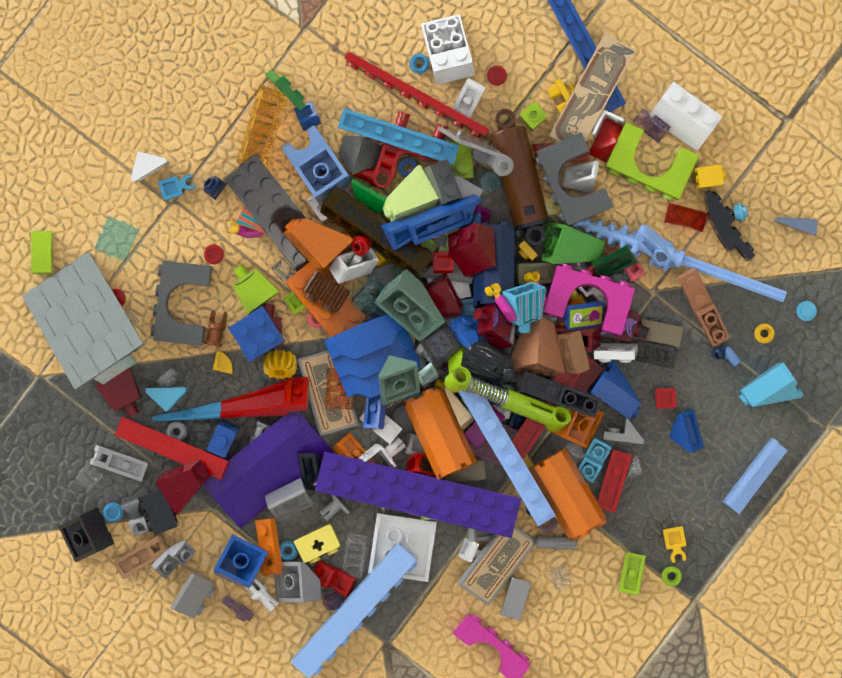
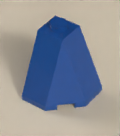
M611 359V362H608L604 367V370L600 373L588 393L601 398L603 403L627 419H630L631 416L635 418L641 409L638 407L641 402L617 363Z

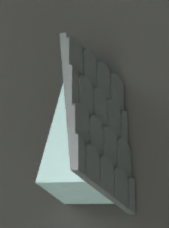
M90 252L80 256L77 260L62 268L58 273L47 278L43 283L22 296L75 390H78L93 379L105 384L137 363L132 353L145 344Z

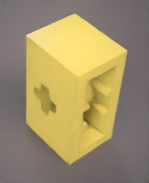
M331 523L294 540L303 562H309V564L319 561V556L327 553L329 556L339 551L337 547L341 546ZM315 540L323 541L324 544L321 546V550L318 547H313Z

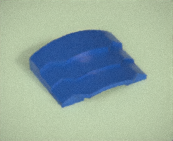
M388 314L355 326L324 341L347 398L356 394L368 398L380 395L378 375L389 355L414 361L418 364V368L422 367L408 331Z

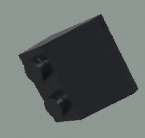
M98 508L58 526L75 562L114 545L112 535L108 531Z

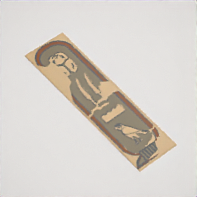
M604 34L549 136L557 141H562L582 132L586 141L636 50Z

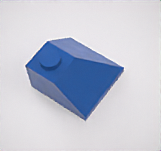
M232 534L214 568V574L233 584L250 588L268 551Z

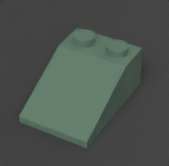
M407 269L383 287L375 301L376 305L418 341L423 340L445 322L422 282Z

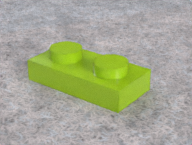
M450 140V143L459 145L454 164L452 165L454 177L474 179L471 147L460 144L455 140Z
M625 551L618 588L619 592L639 595L645 555Z

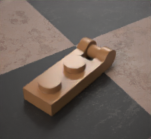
M162 533L113 562L122 579L155 561L170 548L163 540L165 537ZM157 544L160 551L155 553L152 545Z

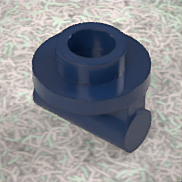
M217 176L209 177L204 183V192L216 200L227 183Z
M512 412L507 425L520 429L526 417Z

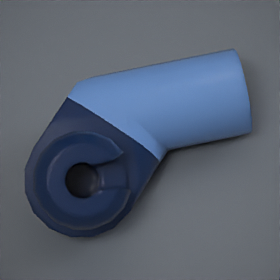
M717 346L712 351L714 359H728L733 367L741 362V359L729 346Z

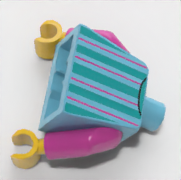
M538 272L524 274L526 284L502 291V295H500L501 287L499 284L494 283L491 285L492 288L489 286L485 288L486 295L496 298L494 301L506 319L518 325L520 333L530 332V323L542 318L543 307L547 297L545 295V287L538 283L540 279Z

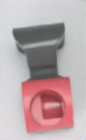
M637 260L636 264L622 270L623 272L610 276V278H612V282L618 284L620 281L626 282L628 280L632 282L645 274Z

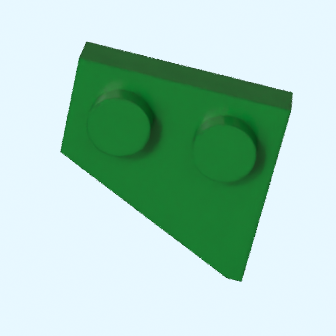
M271 69L265 74L300 111L306 106L302 101L304 96L297 89L293 91L289 87L291 82L284 75L279 77Z

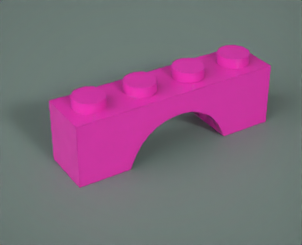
M467 613L453 630V634L467 646L478 642H486L493 645L501 655L499 671L507 678H521L531 666L528 662L529 658L521 651L519 654L512 649L514 646L508 640L504 639L502 641L497 637L499 633L492 627L486 628L481 624L483 620L473 613L471 616Z

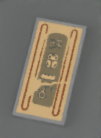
M328 350L298 359L302 376L309 379V400L320 436L359 425L351 397L347 398L333 362L327 354Z
M516 526L514 527L512 538L494 534L457 583L489 606L537 542Z

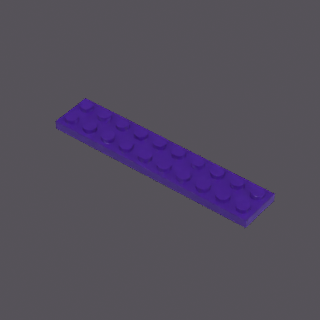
M324 452L315 487L316 492L508 538L513 536L521 498L447 480H438V478L367 461L364 462L363 460Z

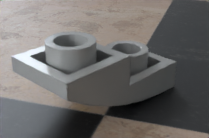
M182 540L165 551L151 567L166 579L178 564L184 567L196 551L186 541Z

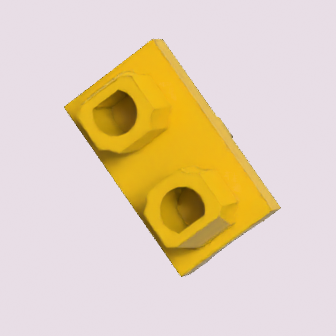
M561 79L556 80L554 85L547 90L551 100L560 95L564 100L563 103L556 106L559 115L575 89L572 82L567 84L570 90L568 92Z

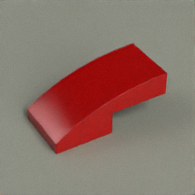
M318 561L313 572L320 579V585L326 589L331 587L345 597L351 594L357 582V578L323 561Z

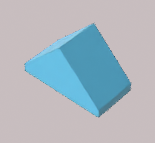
M188 387L146 388V393L166 412H169L188 392Z

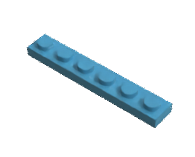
M345 108L338 125L339 129L438 161L448 159L450 165L454 164L459 145Z

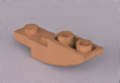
M694 267L677 276L683 288L682 291L712 347L730 339V335L697 269Z

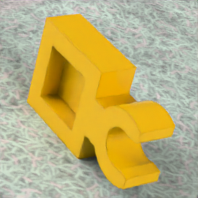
M683 526L662 529L666 550L672 549L670 554L671 561L675 563L676 554H681L682 560L686 561V554L681 550V547L686 546Z

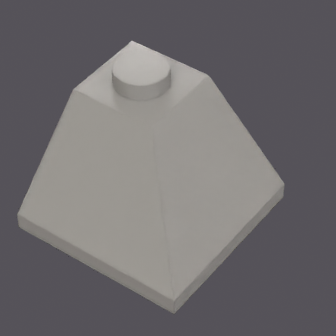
M282 562V573L275 575L277 602L304 603L321 600L320 579L304 562Z

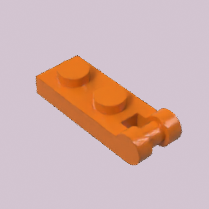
M275 518L255 520L259 548L268 551L260 568V573L263 576L271 575V573L273 575L281 574L283 566Z

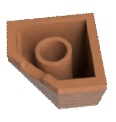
M542 316L540 320L530 323V332L520 333L511 356L514 364L513 368L517 374L523 375L524 371L532 374H541L543 377L565 374L554 322Z

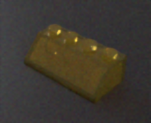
M259 84L236 161L238 165L255 153L266 168L268 167L270 157H267L268 151L273 149L276 140L273 134L275 130H279L281 119L278 117L280 111L285 110L287 100L284 99V93Z

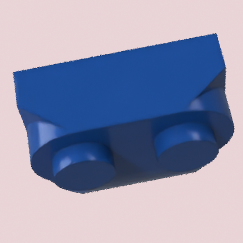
M472 315L458 316L446 328L466 348L480 340L487 341L478 334L479 321L475 320Z

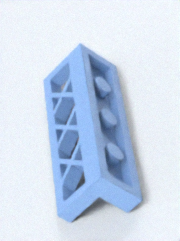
M770 438L722 502L740 514L788 450L781 446L777 440Z

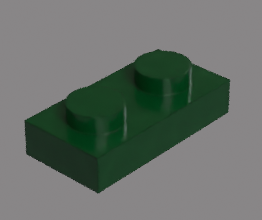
M626 245L592 262V265L599 278L600 275L610 277L636 264L637 260L629 246Z

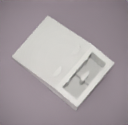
M460 14L421 24L436 85L475 76L473 61Z

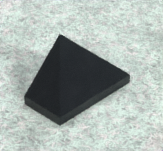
M299 452L298 458L302 481L307 490L315 491L323 458L317 453Z

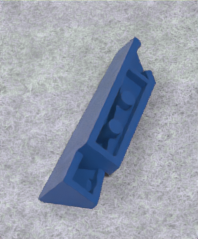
M475 194L384 224L382 229L393 250L402 247L410 241L417 245L471 223L474 217L473 212L477 204H481L482 200Z

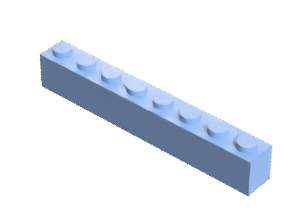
M459 391V395L535 523L540 526L555 517L556 515L487 399H484V396L474 395V392L471 394V391Z
M398 541L292 658L291 663L307 678H310L312 675L317 676L323 669L321 665L326 660L329 662L336 655L337 652L335 650L339 645L343 647L350 639L348 635L352 631L357 632L363 625L362 620L366 616L370 617L377 608L375 606L379 601L383 603L390 595L388 591L393 586L397 588L403 581L402 576L406 572L410 573L416 567L417 556Z

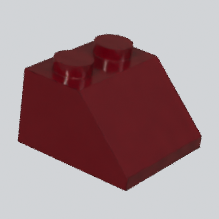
M474 223L448 235L449 255L464 277L468 278L496 267L494 228Z

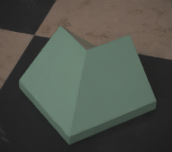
M389 355L378 375L382 405L420 392L418 364L411 360Z

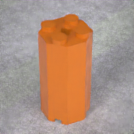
M440 387L431 388L422 392L421 396H415L405 401L406 406L404 407L438 480L448 477V474H455L477 463L444 389Z
M566 447L555 452V455L544 458L528 469L568 539L574 541L578 538H583L591 533L590 530L595 527L599 528L607 523L604 512Z

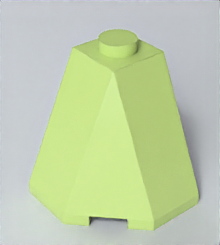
M421 165L417 166L387 197L383 211L385 216L390 218L391 222L435 208L439 198Z

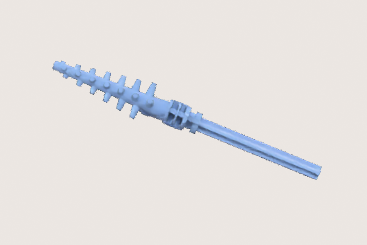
M590 218L573 225L577 230H580V228L585 229V233H588L590 236L592 233L597 234L596 238L603 241L604 238H607L608 243L613 248L616 243L620 244V248L628 245L636 259L640 253L651 256L649 266L655 265L657 266L656 269L659 267L663 268L664 272L672 267L679 268L680 265L689 269L695 267L700 273L780 302H784L787 294L786 291L684 255L685 251L674 250L675 247L670 241L665 240L647 225H641L638 231L634 230L631 234L627 233L628 226L626 225L616 230L615 223L604 226L602 225V220L595 221L594 223L590 221Z

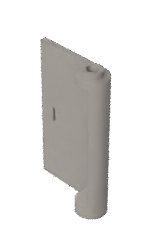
M439 126L438 130L460 144L473 148V158L480 163H486L492 167L496 174L506 176L512 172L513 161L507 155L485 142L463 135V132L460 130L454 132Z

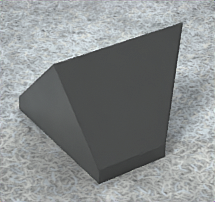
M344 135L339 155L353 175L377 166L383 146L365 137Z

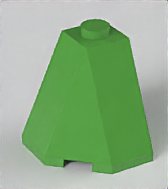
M553 222L546 225L544 230L546 238L541 244L545 248V253L542 254V261L551 264L596 261L602 256L604 241L567 225Z

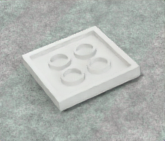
M377 513L368 573L400 541L417 556L416 567L410 573L406 572L402 578L428 582L437 522Z

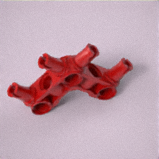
M398 111L395 125L406 128L411 115L405 113L402 120L404 112ZM436 123L433 137L444 140L446 135L438 130L442 124ZM382 143L381 146L383 147L376 169H366L361 171L362 173L353 174L352 177L369 181V184L379 189H387L395 178V168L399 157L407 154L419 158V161L431 164L438 163L439 161ZM382 174L388 176V183L380 185L377 182L378 176Z

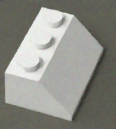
M673 82L648 118L697 152L722 116Z

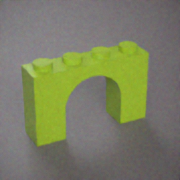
M626 122L605 165V168L608 169L607 172L616 177L620 174L626 177V181L633 185H637V183L642 184L648 192L655 194L657 191L663 194L662 198L668 201L679 200L699 155L680 147L666 174L659 177L647 176L637 168L634 160L635 150L644 130Z

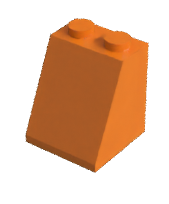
M306 218L291 220L285 226L287 230L283 233L315 269L325 268L353 241L347 235Z

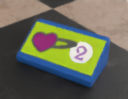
M599 301L569 305L564 313L562 322L568 330L601 326L603 303Z

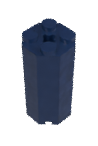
M481 222L482 225L494 228L496 267L474 275V310L496 304L494 296L486 295V287L492 288V284H499L501 287L500 295H502V291L516 287L515 228L510 227L509 222H499L498 225Z

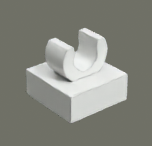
M465 537L458 556L468 562H472L473 558H476L481 550L477 549L479 544L477 542H469V539Z

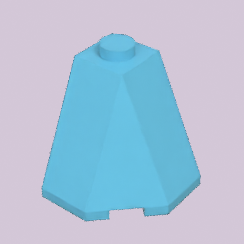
M784 363L775 364L738 390L741 393L739 396L740 400L745 406L749 405L750 407L798 399L804 395L800 389H796L798 383Z

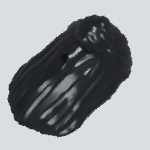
M480 340L475 342L462 355L461 366L468 369L472 377L495 383L511 382L517 377L510 354L502 351L498 346L491 345L487 341Z

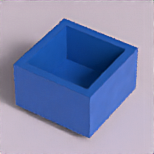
M263 306L228 327L249 362L256 360L285 342Z

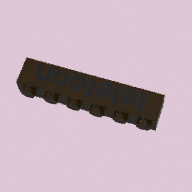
M336 187L323 201L320 213L354 237L364 236L368 238L371 249L402 271L407 269L419 280L432 265L435 255L428 248L422 247L420 244L415 245L410 241L402 247L393 250L382 229V225L388 222L380 214L368 209L363 202L351 197L347 191Z

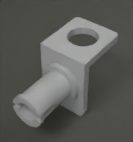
M331 495L333 501L319 511L322 516L330 511L324 517L326 521H329L340 510H344L347 514L350 513V510L337 496Z

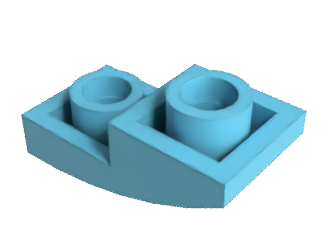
M597 436L593 438L578 467L583 478L592 483L600 472L613 446Z

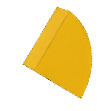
M217 350L213 370L233 374V365L230 358L225 353Z

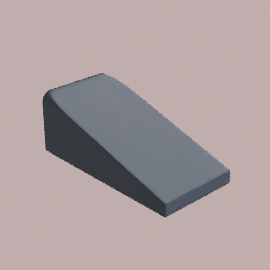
M782 217L774 219L775 223L812 236L817 235L818 220Z

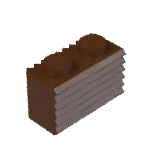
M316 270L302 293L305 294L304 298L313 304L318 302L323 305L322 309L325 312L337 314L351 291Z

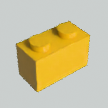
M721 164L699 167L693 170L696 191L721 187L724 185V181L727 180L725 168L722 169Z

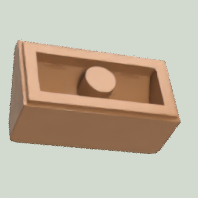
M575 331L558 334L557 338L566 374H580L589 370L590 367L581 332Z

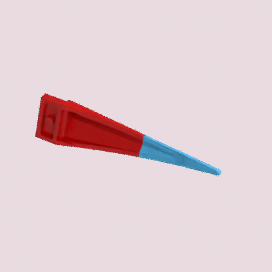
M308 377L289 378L224 401L156 415L152 417V420L173 421L289 415V412L308 410L309 379Z

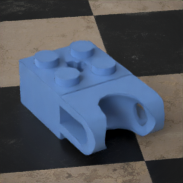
M313 125L307 129L310 137V143L307 148L297 150L290 143L284 144L281 148L316 201L321 204L336 187L343 189L351 184L352 180L317 128Z

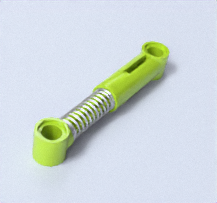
M462 366L456 367L444 379L446 388L451 392L471 391V394L474 392V395L484 396V399H490L494 403L497 401V404L500 403L501 408L542 423L553 432L561 430L571 421V414L567 408L563 406L554 407L511 389L503 390L492 384L490 385L482 380L473 378L468 369Z

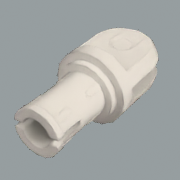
M256 578L250 588L244 587L251 594L250 598L252 600H259L269 612L275 608L274 606L278 605V602L266 591L267 586L264 583L261 584Z

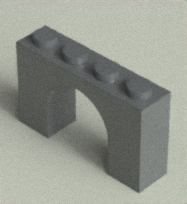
M582 132L538 150V156L535 157L539 168L543 167L546 172L543 178L547 187L551 186L554 191L551 197L555 206L559 204L562 210L559 213L562 223H567L569 227L614 208L605 188L584 197H572L561 188L559 176L564 165L590 152Z
M164 260L162 265L159 264L158 276L161 277L160 285H156L155 296H158V304H154L153 316H156V321L151 326V336H154V341L203 346L205 326L182 324L176 321L169 312L168 300L171 293L181 285L190 284L210 287L212 266Z

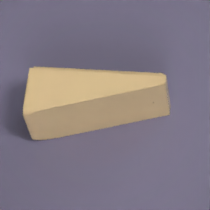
M445 388L444 390L461 429L464 430L474 422V418L457 397Z

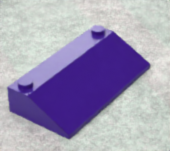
M301 411L289 412V415H284L228 460L230 463L223 480L210 476L203 486L241 529L268 507L265 495L299 478L302 479L298 458L299 452L317 453L322 458L324 452H334Z

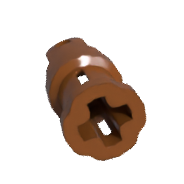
M212 310L208 322V337L204 344L222 347L221 339L223 331L226 329L228 314L224 312L221 322L216 324L214 321L216 312Z

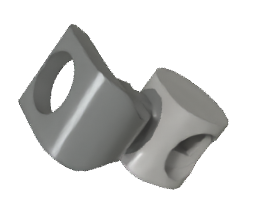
M140 496L121 502L122 509L131 517L128 522L134 537L150 532L146 516L141 515L138 509Z

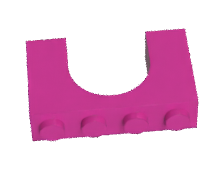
M557 265L542 314L562 320L570 294L579 287L591 286L598 289L604 295L607 302V310L601 331L620 337L635 288L631 287L632 284L620 281L618 284L612 282V278L600 275V278L592 276L593 273L587 270L578 272L574 271L570 265Z

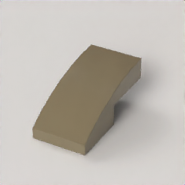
M642 319L641 325L648 327L649 332L646 339L640 337L638 339L681 347L684 327Z

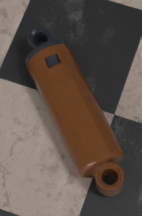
M502 109L495 117V124L499 131L492 133L491 139L493 147L510 157L513 161L512 172L506 176H501L515 231L524 230L526 243L529 246L538 247L546 238L542 225L550 223L527 130L523 125L516 126L515 115L511 110ZM502 115H507L510 117L511 122L504 125L500 122L499 118ZM531 232H539L541 239L538 242L532 241L530 239Z

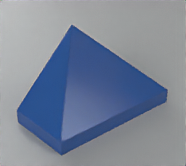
M694 409L678 414L669 435L673 441L689 453L704 448Z

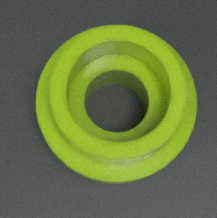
M669 566L663 570L661 577L667 586H676L680 583L682 574L678 568ZM671 572L675 574L673 580L668 579V574Z

